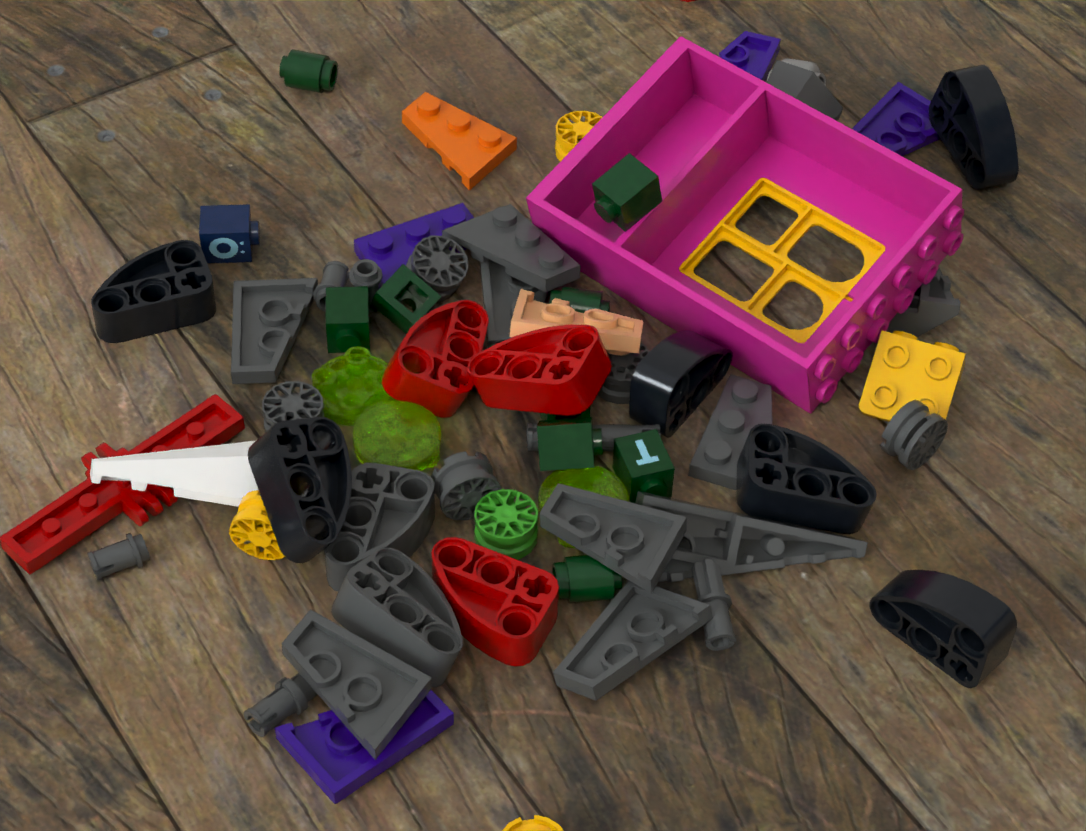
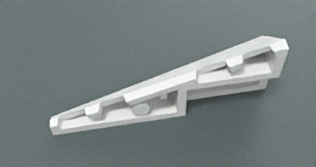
M255 441L92 459L90 478L91 482L100 484L101 480L131 481L132 489L145 491L148 484L172 487L175 497L239 507L243 496L248 492L258 490L247 455L249 447Z

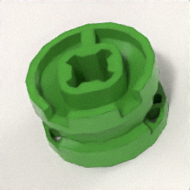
M510 489L496 490L482 497L475 506L474 540L476 544L517 560L532 552L537 544L538 509L535 502L527 494Z

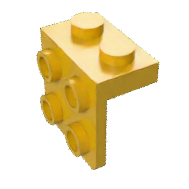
M882 330L860 398V412L866 416L890 422L901 407L916 399L928 406L930 414L936 413L946 419L957 382L961 380L965 367L966 353L959 352L957 347L947 343L935 342L933 345L919 341L916 336L907 332L895 330L893 333Z

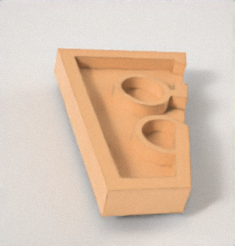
M520 289L511 319L509 337L552 326L571 324L591 325L598 330L608 353L619 356L630 353L639 354L643 329L642 320L600 309H589L584 313L577 312L569 306V301L554 298L551 304L535 301L534 292Z

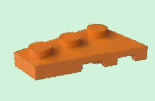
M424 92L402 110V123L427 148H433L442 157V164L449 171L454 169L462 177V184L469 191L517 149V137L427 92Z

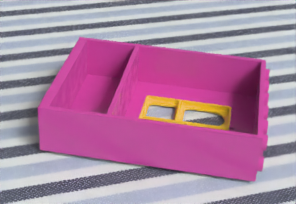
M682 36L664 52L526 197L532 223L580 264V272L677 332L692 331L731 350L733 353L732 366L756 381L770 385L771 390L810 414L821 402L827 403L832 398L840 379L846 372L852 373L856 370L863 358L864 351L872 342L878 343L881 331L887 332L889 322L897 313L902 314L908 309L917 289L922 284L927 285L932 281L941 261L947 254L952 256L956 253L964 237L961 233L962 218L964 216V209L962 208L963 189ZM630 153L658 175L662 202L625 232L613 221L607 223L599 216L594 207L596 200L592 183ZM762 196L770 197L798 214L793 224L772 245L761 243L735 226L737 221ZM820 226L859 249L864 257V266L861 272L853 279L844 282H831L790 260L788 253L810 228ZM719 242H729L773 269V274L750 300L745 302L739 301L694 273V269ZM789 282H796L812 291L821 299L823 304V313L819 320L812 326L801 330L788 329L763 315V310Z

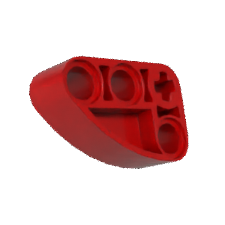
M460 300L438 307L421 317L409 329L387 364L382 377V385L387 394L400 402L441 418L453 416L474 386L467 366L475 355L482 352L489 323L486 310L475 301Z
M572 324L537 329L514 336L478 353L469 361L467 366L468 373L476 390L487 407L565 416L582 413L590 407L612 368L610 358L598 330L591 325Z
M447 537L438 541L433 546L431 552L432 579L452 607L461 635L473 646L506 665L517 667L530 663L537 656L558 617L559 585L554 575L462 538Z

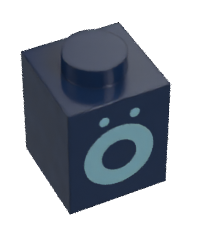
M250 204L200 206L199 238L207 264L252 262L253 245H260L259 221L251 220Z

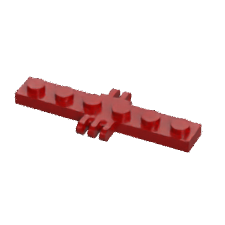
M214 394L130 451L123 447L115 451L107 443L103 442L96 447V452L100 458L221 445L245 429L244 417L217 394ZM88 452L81 457L84 466L88 469L85 471L87 479L0 537L1 547L31 575L122 512L138 526H142L149 521V517L143 508L151 515L157 516L164 510L157 498L168 507L176 503L178 498L174 496V491L166 486L148 484L145 491L132 489L131 481L101 480L100 484L92 483L90 478L91 460L97 459V457L92 452Z

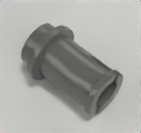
M363 259L353 265L349 272V279L354 287L368 286L369 312L372 313L374 310L370 308L376 292L379 290V283L382 281L383 274L376 262Z
M331 261L325 265L321 283L316 286L313 292V299L317 307L326 312V287H346L349 278L348 266L340 261Z
M128 533L125 540L93 552H87L97 581L134 565H137L138 569L142 568V562L150 560L147 546L141 534L132 536L131 533Z

